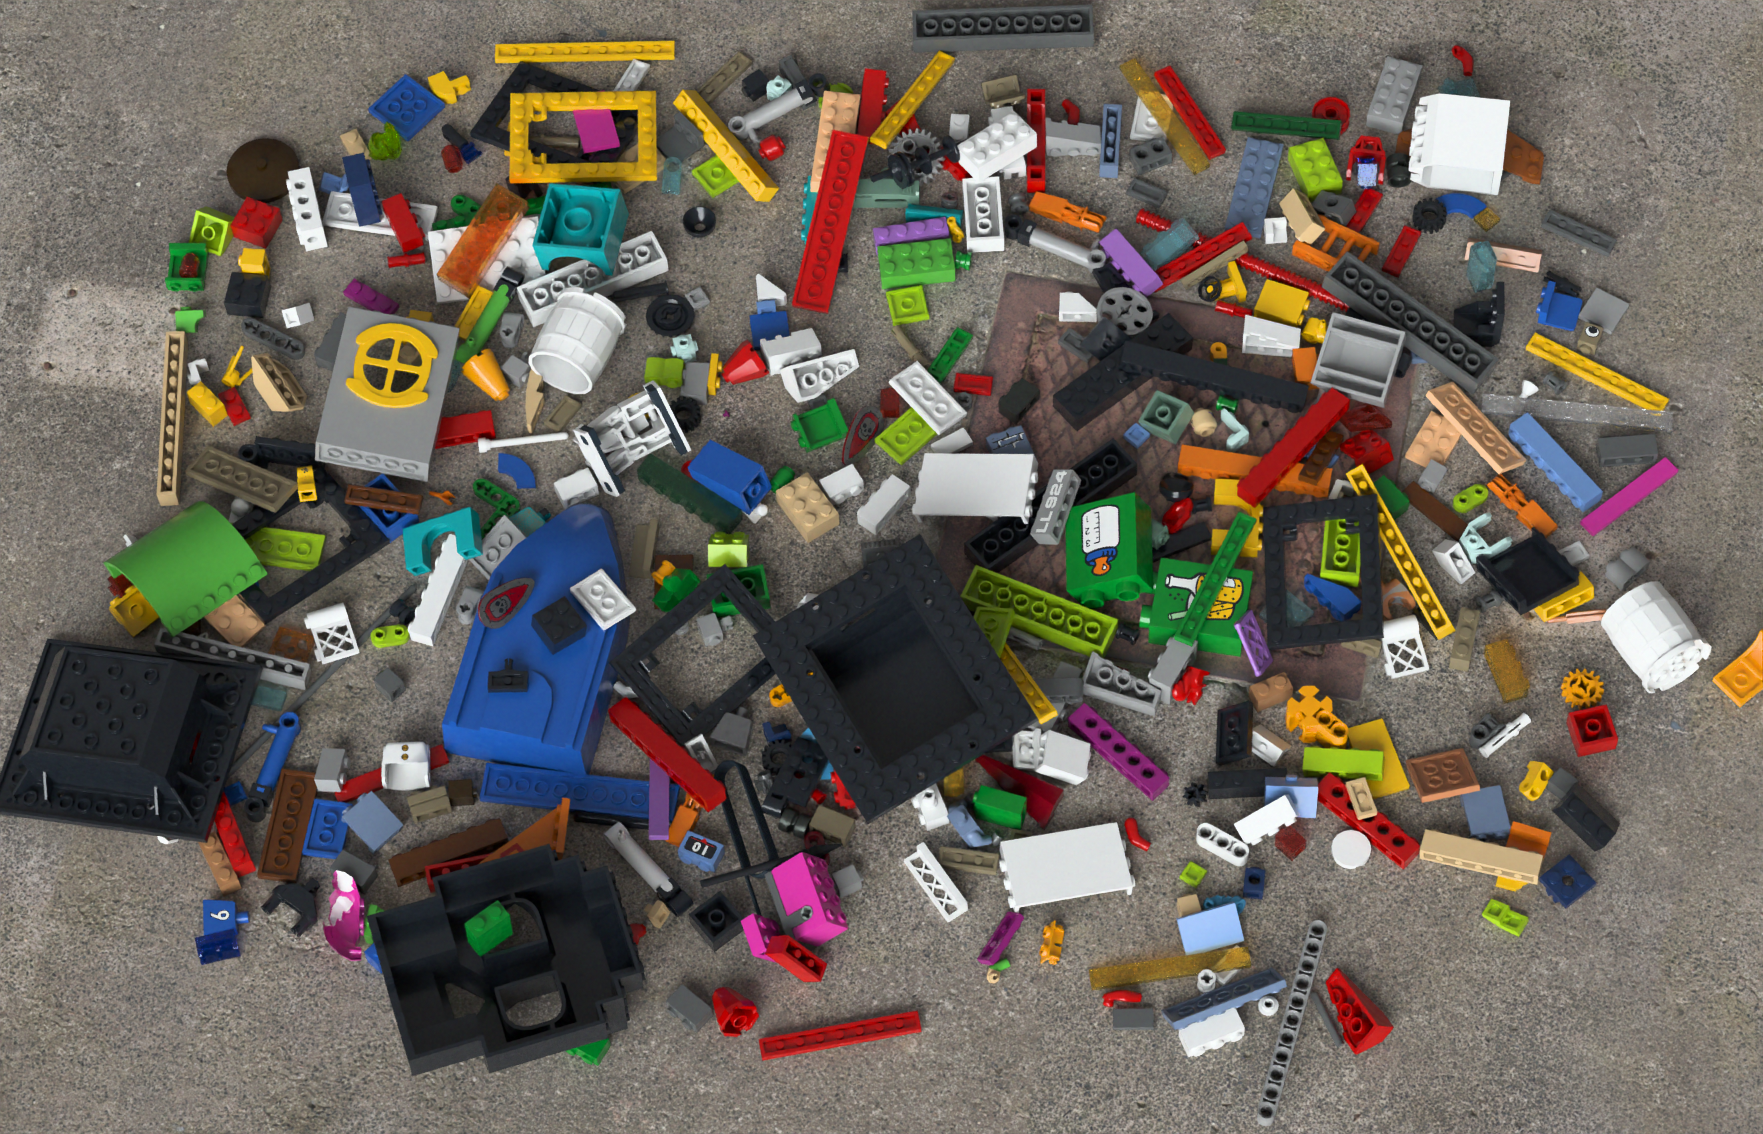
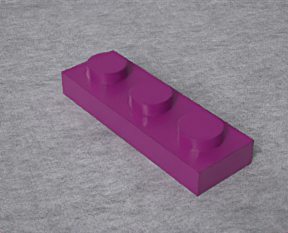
M355 278L343 291L344 296L371 311L376 310L391 315L395 314L400 308L397 302Z
M1007 912L977 960L981 964L994 966L1005 947L1009 945L1014 933L1020 928L1024 917L1020 913Z

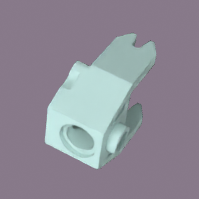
M1490 512L1484 513L1471 521L1459 539V544L1470 564H1475L1476 557L1481 554L1490 559L1512 545L1511 542L1513 540L1511 537H1506L1489 547L1476 532L1491 521L1492 515Z

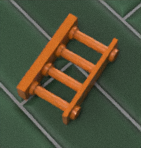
M1317 214L1325 227L1324 231L1330 233L1322 248L1317 250L1305 241L1300 242L1296 240L1292 250L1293 256L1329 272L1347 251H1350L1353 245L1363 249L1357 259L1364 263L1370 252L1375 255L1378 254L1380 243L1374 238H1368L1327 219L1324 215ZM1337 237L1347 241L1337 257L1327 254Z

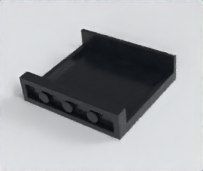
M1534 527L1531 528L1532 537L1494 557L1487 559L1483 554L1476 557L1477 571L1520 616L1579 585L1578 576L1580 574L1578 569L1572 566L1567 558L1557 551L1554 544H1550L1544 534L1539 533Z

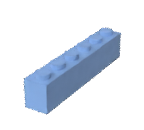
M1528 412L1510 424L1508 434L1511 440L1521 446L1524 454L1529 455L1534 460L1535 465L1546 473L1551 482H1555L1561 493L1567 495L1576 508H1579L1584 513L1601 501L1603 491Z

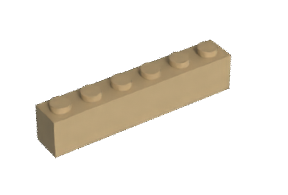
M1425 829L1420 847V859L1536 885L1538 884L1543 865V855H1540L1538 852H1526L1517 847L1508 848L1500 846L1495 842H1481L1476 838H1463L1458 834L1449 835L1441 833L1436 829Z

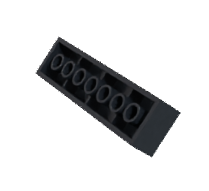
M1168 313L1132 338L1130 342L1185 355L1192 350L1193 337ZM1123 346L1053 395V407L1076 431H1079L1154 377H1145L1141 373L1134 371L1126 372L1118 368Z

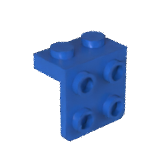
M1548 281V285L1543 287L1540 297L1544 298L1543 302L1538 303L1536 313L1539 314L1538 323L1574 331L1581 310L1582 299L1554 292L1556 282Z

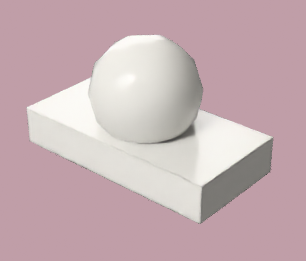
M235 496L231 504L229 522L234 523L253 510L254 504Z

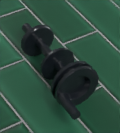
M946 135L942 140L943 149L928 155L924 148L918 147L915 150L916 160L913 162H909L907 157L900 151L888 157L889 168L870 176L871 181L874 183L892 176L895 183L901 189L910 187L915 182L913 169L919 167L924 174L929 175L933 170L931 161L947 156L951 162H959L960 153L957 145L965 140L955 143L951 136Z

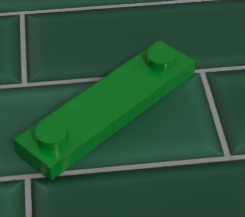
M959 327L954 330L927 370L940 385L944 382L973 339V334Z

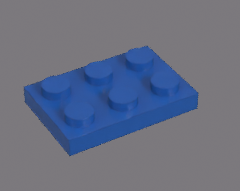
M314 799L302 850L303 855L336 860L345 848L349 825L341 821L342 812L350 805L353 807L352 803Z

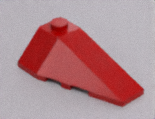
M1336 968L1325 983L1332 1004L1336 1005L1339 1014L1337 1019L1338 1022L1342 1023L1344 1029V1039L1354 1054L1358 1055L1383 1042L1394 1026L1386 1015L1340 968Z

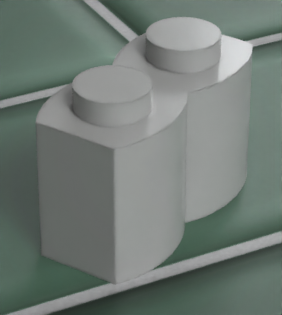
M1634 547L1629 550L1625 549L1619 555L1618 560H1612L1606 566L1605 577L1623 591L1649 568L1650 561Z

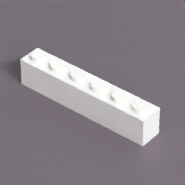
M449 534L447 540H444L442 553L435 561V570L429 575L428 587L422 592L421 604L417 605L415 609L414 621H411L408 626V632L412 641L430 646L434 645L468 560H465L457 553L455 535Z

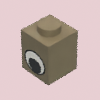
M1586 322L1578 340L1577 350L1584 354L1595 355L1604 328Z

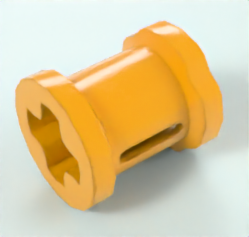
M664 560L662 566L657 571H654L651 576L657 583L663 585L664 577L671 575L675 567L669 561Z

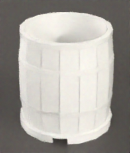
M579 287L565 288L560 292L556 306L550 312L536 339L528 363L537 375L543 376V380L551 386L564 392L586 394L592 390L593 385L603 373L616 347L618 338L624 333L627 324L624 323L626 318L624 313L613 302L596 292L593 296L583 293L585 289Z
M1659 581L1642 584L1627 592L1602 617L1601 626L1605 629L1612 644L1630 668L1642 680L1643 687L1649 693H1655L1654 689L1657 688L1664 691L1679 684L1700 667L1697 663L1702 657L1706 660L1711 653V645L1705 638L1701 637L1688 615Z

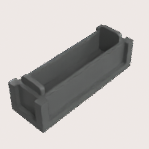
M792 55L778 60L779 71L783 78L790 81L792 89L796 88L794 84L805 78L797 66V59H793ZM814 102V103H812V104H810V105H808V106H806L805 104H803V105H801V108H802L803 110H806V109H808V108H810V107L815 106V105H816V102Z

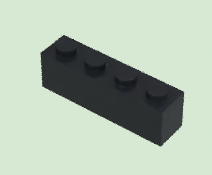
M1287 768L1209 771L1207 776L1208 799L1264 797L1265 777H1286L1288 775Z

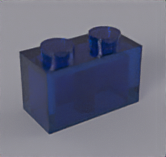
M1356 158L1355 180L1357 186H1361L1362 189H1371L1372 186H1376L1375 158Z

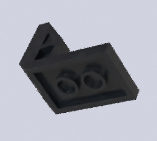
M1504 282L1496 283V288L1492 289V299L1490 301H1476L1454 310L1453 327L1481 347H1492L1500 343L1505 316Z

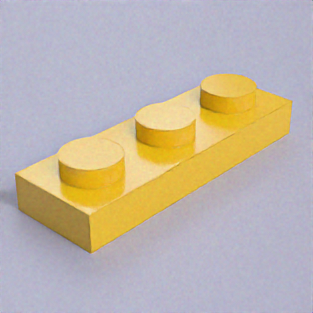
M479 285L477 286L455 324L456 328H460V339L466 341L493 292Z

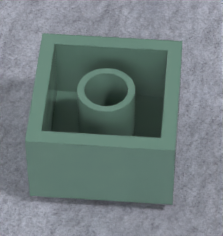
M1157 390L1138 422L1150 434L1176 445L1194 412L1188 403Z

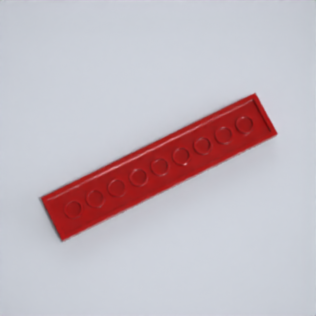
M832 130L792 307L825 314L829 313L869 141L867 136Z

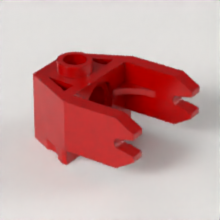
M1361 135L1356 141L1355 146L1351 148L1346 173L1347 181H1351L1354 163L1360 161L1377 163L1379 165L1378 184L1383 185L1386 153L1383 150L1380 137Z

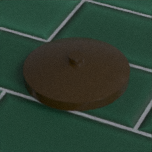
M262 138L249 141L240 146L230 157L226 172L229 185L237 196L244 200L246 197H250L263 203H270L283 198L289 193L286 179H289L288 172L300 169L297 155L290 146L276 139Z

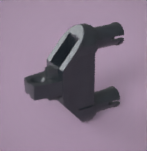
M312 878L305 885L302 884L301 886L299 884L276 886L271 892V897L261 906V909L265 913L267 912L268 915H271L280 903L288 905L301 915L299 921L290 929L294 935L300 938L310 925H315L318 922L314 898L316 897L315 892L320 887L319 882Z

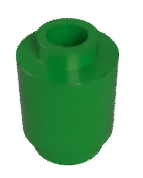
M787 466L779 468L770 480L772 486L770 490L776 494V490L794 480L795 472Z

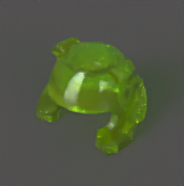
M389 122L384 124L386 132H375L369 139L367 145L370 152L369 156L374 160H395L401 155L402 148L399 133L394 129L395 126Z

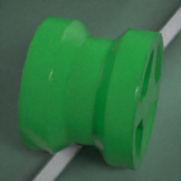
M957 250L955 269L965 268V270L970 271L972 252L962 253V251Z

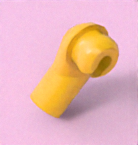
M955 217L947 218V225L952 235V240L955 243H960L964 238V233L957 225Z

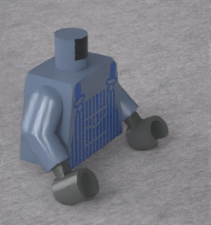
M969 793L964 799L954 802L948 807L949 814L947 818L971 849L990 845L991 843L998 846L1004 839V836H999V830H995L991 836L985 835L969 813L967 808H971L974 805L971 798L973 793Z

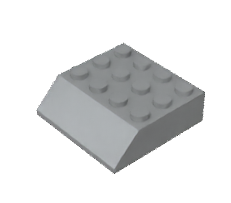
M1333 312L1311 384L1327 392L1333 387L1349 399L1385 408L1406 341V332Z

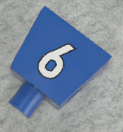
M203 900L204 936L207 942L236 936L239 933L238 924L250 922L249 911L238 912L234 901Z

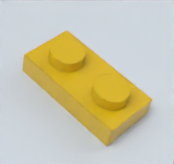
M711 353L707 383L708 395H716L717 388H720L721 377H718L719 372H722L723 361H720L719 354Z

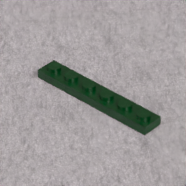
M1234 111L1231 129L1232 131L1340 140L1342 121Z

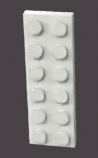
M331 191L322 221L323 226L395 236L383 211L381 201L385 199L379 198L382 215H379L381 222L359 227L351 194ZM410 202L411 209L409 210L411 213H415L418 220L416 224L418 228L422 227L425 234L423 240L429 241L428 232L433 231L432 223H435L438 206Z

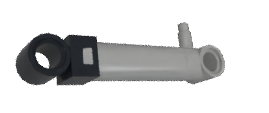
M821 73L813 74L809 79V84L804 79L794 84L796 88L743 116L731 118L728 123L730 131L738 140H743L750 136L755 144L758 143L759 139L755 132L757 128L803 104L808 106L816 102L815 96L823 97L824 91H830V85L826 77Z
M1013 214L1005 218V236L1011 240L1018 239V243L1027 247L1034 245L1086 267L1090 273H1092L1093 269L1106 265V255L1102 250L1098 249L1100 246L1099 242L1101 241L1098 238L1089 249L1038 228L1037 223L1025 219L1023 223L1018 215Z

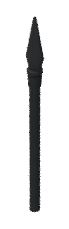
M843 844L814 845L809 849H803L792 855L700 880V884L704 888L772 869L801 852L821 857L843 846Z

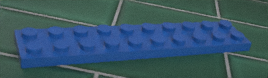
M486 763L479 797L480 802L554 810L557 808V804H561L562 798H569V812L586 811L649 819V781ZM669 784V821L671 823L676 814L680 786L675 784Z

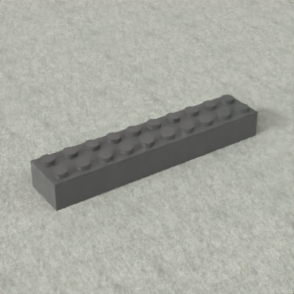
M1092 5L912 11L914 53L938 52L939 50L942 52L1094 47Z
M1348 251L1325 276L1322 288L1370 322L1406 332L1405 347L1471 394H1474L1494 371L1499 360L1496 356Z

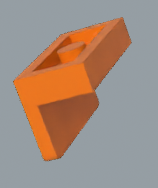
M1513 821L1505 847H1517L1526 852L1535 851L1543 855L1544 858L1551 832Z

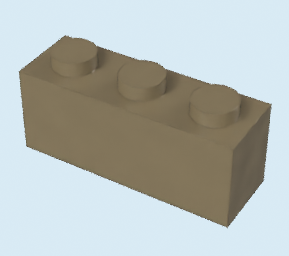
M1464 607L1460 609L1450 658V669L1468 672L1480 614L1479 610Z

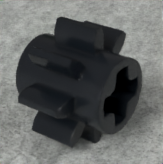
M1191 782V787L1184 788L1186 791L1183 798L1188 800L1187 805L1192 806L1194 804L1196 807H1200V803L1207 802L1206 795L1209 792L1203 790V784L1197 786L1196 783Z

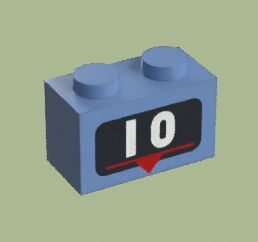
M687 831L678 848V855L682 862L697 865L705 872L711 871L715 873L725 854L723 844L691 831Z

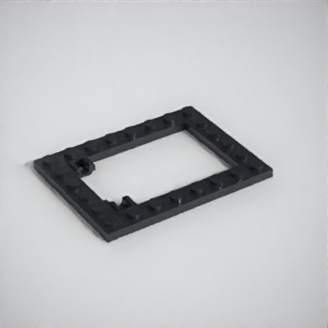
M520 61L470 131V137L510 152V132L498 126L510 110V93H522L528 84L550 92H597L600 90ZM610 110L612 117L617 116L616 119L613 118L620 147L599 150L596 153L593 152L592 155L584 153L582 148L577 156H573L529 139V150H531L535 157H540L541 153H545L547 155V164L617 162L638 132V110Z
M323 467L313 472L317 500L305 501L304 503L312 509L325 501L349 525L351 529L350 535L348 537L343 535L339 538L345 549L269 598L256 583L238 594L264 625L390 544L387 536L359 506L345 504L346 492ZM298 489L276 513L259 506L232 525L244 540L303 503L300 502ZM305 492L302 494L305 496H309L313 492Z
M1372 494L1263 507L1267 646L1269 651L1384 638L1378 495ZM1345 519L1347 525L1346 534L1359 533L1363 619L1288 627L1285 542L1297 540L1298 524ZM1289 530L1290 534H1284V531Z
M726 564L609 663L678 744L684 748L686 742L699 734L705 736L720 722L725 713H731L776 674L765 657L704 711L693 701L682 712L670 703L648 675L652 669L660 664L652 652L720 593H723L757 633L775 622ZM645 658L650 661L646 665L642 662ZM692 712L697 715L694 719L689 716Z

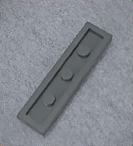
M1552 210L1548 211L1541 224V228L1609 257L1617 242V239Z

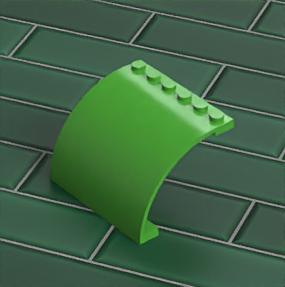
M197 501L103 562L113 579L123 574L135 585L158 614L171 637H174L268 574L234 526L219 511L203 501Z

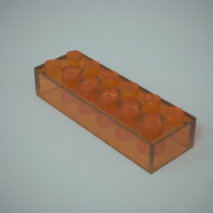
M496 183L438 271V280L470 299L528 211V201Z

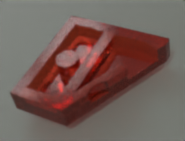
M1367 403L1346 412L1339 420L1350 432L1389 429L1392 427L1390 419L1375 405Z

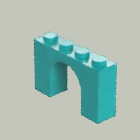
M464 507L459 511L446 513L441 517L430 518L425 522L403 528L406 569L414 576L432 571L431 546L439 535L448 531L455 532L457 553L465 560L483 555L479 514L471 507Z

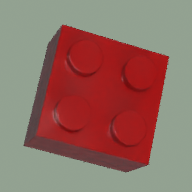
M246 197L230 226L235 238L266 249L283 219L280 208Z
M1607 704L1568 713L1566 724L1577 757L1616 749L1618 736Z

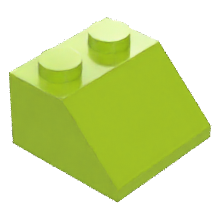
M207 206L197 209L189 243H206L208 252L222 256L234 237L230 225L235 217Z

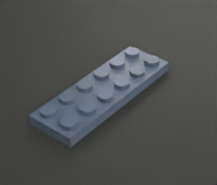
M1248 137L1225 231L1243 222L1252 237L1261 239L1264 219H1266L1284 144Z
M1271 967L1161 1011L1164 1019L1175 1030H1181L1194 1022H1203L1212 1015H1221L1230 1008L1241 1007L1248 1001L1259 1000L1266 994L1280 992L1287 985L1285 979Z

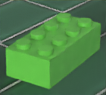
M951 238L877 246L882 289L955 281Z

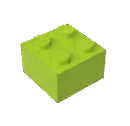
M715 532L711 534L708 543V567H722L724 564L727 567H747L750 557L749 535H745L744 532H734L733 534Z

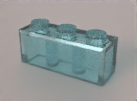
M1184 218L1177 219L1166 232L1162 231L1159 233L1154 242L1146 244L1140 254L1155 271L1173 261L1196 242L1199 236Z
M1489 241L1477 242L1470 249L1466 276L1474 293L1492 288L1497 257Z

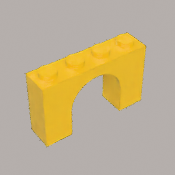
M1215 479L1214 504L1238 506L1243 508L1249 516L1256 518V523L1239 556L1257 558L1258 550L1261 551L1262 539H1258V535L1262 534L1263 522H1259V517H1263L1264 505L1259 504L1254 508L1237 496V484L1240 480ZM1212 529L1211 555H1217L1229 530Z

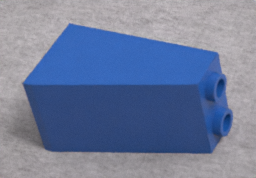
M712 440L703 446L700 453L687 467L693 479L748 515L752 513L772 488L762 465Z

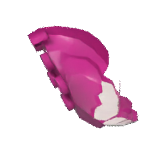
M336 870L332 880L335 890L329 897L331 906L328 919L331 926H325L323 922L324 934L331 948L339 955L350 961H361L362 949L357 946L360 943V936H364V898L360 897L353 877L345 872Z

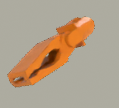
M1037 191L1029 204V211L1059 223H1069L1079 227L1080 231L1085 228L1099 233L1107 218L1104 215L1089 211L1088 206L1086 208L1070 204L1067 199Z
M1498 474L1497 477L1487 484V487L1501 499L1500 504L1503 503L1510 510L1513 509L1518 512L1516 518L1528 529L1531 530L1534 527L1539 533H1543L1545 538L1558 529V525L1533 499L1527 502L1524 493L1516 486L1517 484L1513 485L1502 474Z
M688 793L686 794L684 804H680L671 823L669 840H665V842L680 847L687 831L693 832L700 818L699 812L703 808Z

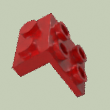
M1371 429L1362 430L1354 437L1346 439L1339 447L1342 452L1354 459L1356 467L1363 464L1368 474L1394 460L1389 441Z

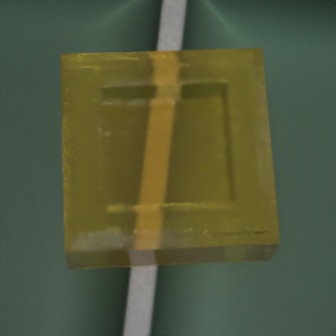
M1487 207L1474 217V221L1487 232L1500 222V218Z

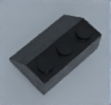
M1578 782L1571 787L1552 810L1594 852L1607 845L1616 834L1620 825Z

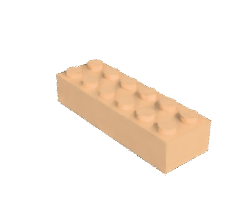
M824 91L811 176V192L818 193L832 130L856 134L860 110V94Z

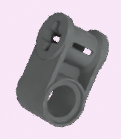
M1492 712L1487 713L1481 721L1473 726L1469 737V744L1471 747L1479 749L1503 730L1506 725L1494 718Z

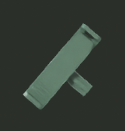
M891 176L874 183L871 179L859 180L853 208L908 207V204L920 205V181L916 180L914 185L901 189L891 179Z

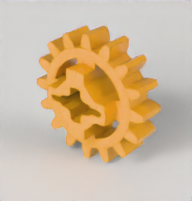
M1584 668L1583 672L1576 669L1575 674L1570 671L1568 677H1564L1561 685L1563 690L1561 695L1566 697V703L1572 702V708L1578 705L1579 710L1582 709V706H1585L1587 709L1590 708V705L1596 707L1597 701L1601 702V695L1604 694V689H1602L1604 683L1599 682V675L1593 676L1594 671L1587 673L1586 668Z

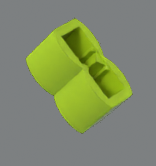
M659 357L647 358L644 375L645 384L654 381L658 386L665 385L669 388L681 387L683 385V369H685L684 360Z

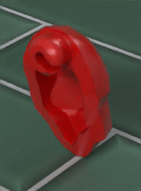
M1190 498L1175 502L1164 514L1162 525L1167 526L1169 535L1182 529L1184 523L1191 517L1194 504Z

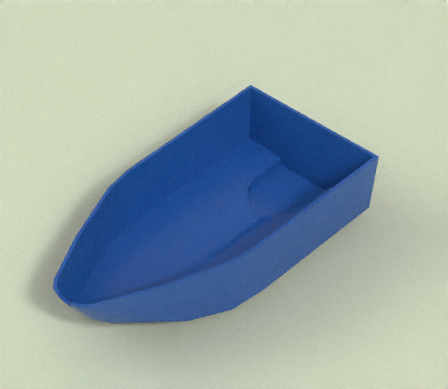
M586 503L570 506L519 542L492 572L483 596L495 587L517 578L533 579L534 587L523 607L508 623L500 628L491 629L484 626L479 619L477 610L442 722L445 753L509 766L562 771L582 775L590 774L613 694V686L618 676V673L609 663L625 650L630 622L629 615L608 629L603 630L570 592L572 586L602 568L627 597L624 565L613 518L605 508ZM565 596L587 625L586 635L553 655L531 626L532 615ZM508 658V661L509 658L513 659V670L528 671V692L488 693V671L504 670L505 659Z

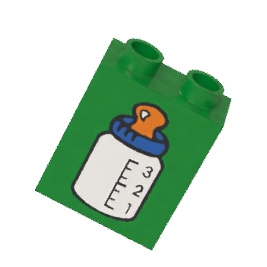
M1136 492L1072 507L1065 525L1067 592L1081 606L1089 609H1098L1104 606V601L1113 599L1133 601L1139 598V593L1152 591L1151 508Z

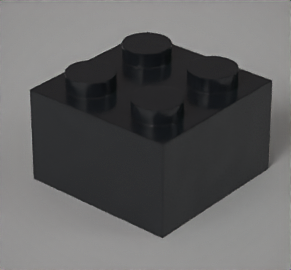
M231 272L224 300L227 315L263 319L271 290L268 276Z
M565 596L532 615L531 626L553 655L586 635L587 625Z
M721 891L688 914L690 924L714 952L744 931L741 920L744 918Z

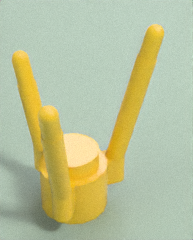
M240 346L236 356H232L226 373L221 379L222 383L230 388L235 387V385L240 386L253 373L251 368L240 378V373L234 369L244 346Z

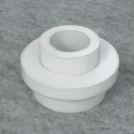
M1264 996L1260 999L1258 1008L1262 1014L1271 1016L1278 1011L1279 1004L1274 997ZM1266 1003H1271L1272 1006H1271V1007H1266L1265 1004H1266Z

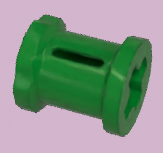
M1220 395L1216 410L1219 411L1225 408L1228 412H1232L1235 415L1239 400H1232L1224 397V395Z

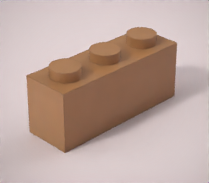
M216 832L210 833L207 843H198L223 897L242 888Z

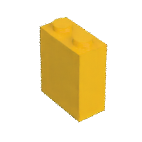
M1266 279L1254 308V317L1298 328V325L1302 326L1305 318V315H1303L1304 311H1308L1311 300H1308L1309 292Z

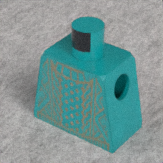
M526 507L509 518L528 537L546 524L545 521L551 517V514L546 508L536 513L531 507Z

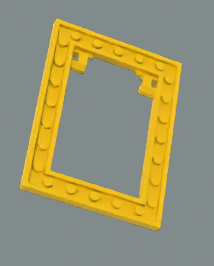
M656 91L510 93V183L657 181ZM590 109L638 110V162L547 164V155L545 153H541L540 157H535L531 150H529V123H531V120L544 121L547 119V111ZM541 111V114H535L534 112Z

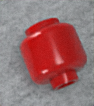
M772 134L760 141V149L758 151L763 159L767 158L768 161L772 162L784 155L786 146L780 136L776 137V135Z

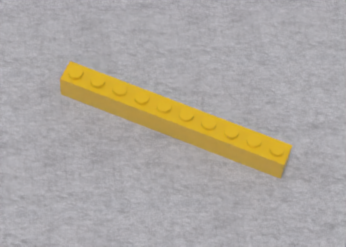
M1363 464L1346 473L1358 496L1378 495L1380 536L1438 640L1455 632V628Z

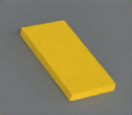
M1383 719L1348 728V741L1351 748L1365 751L1378 749L1384 752L1383 781L1366 780L1372 798L1377 799L1409 789V783Z

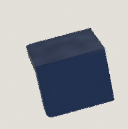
M770 721L762 724L768 746L771 741L775 744V740H778L779 743L782 740H785V743L792 741L791 732L787 729L786 724L775 727L771 726Z

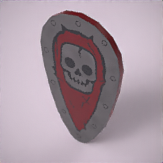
M864 406L855 414L843 445L842 463L849 466L859 461L873 447L875 438L882 433L884 419L878 408Z
M517 578L497 586L486 593L478 605V616L482 624L491 629H497L508 623L528 600L534 587V580L531 578Z

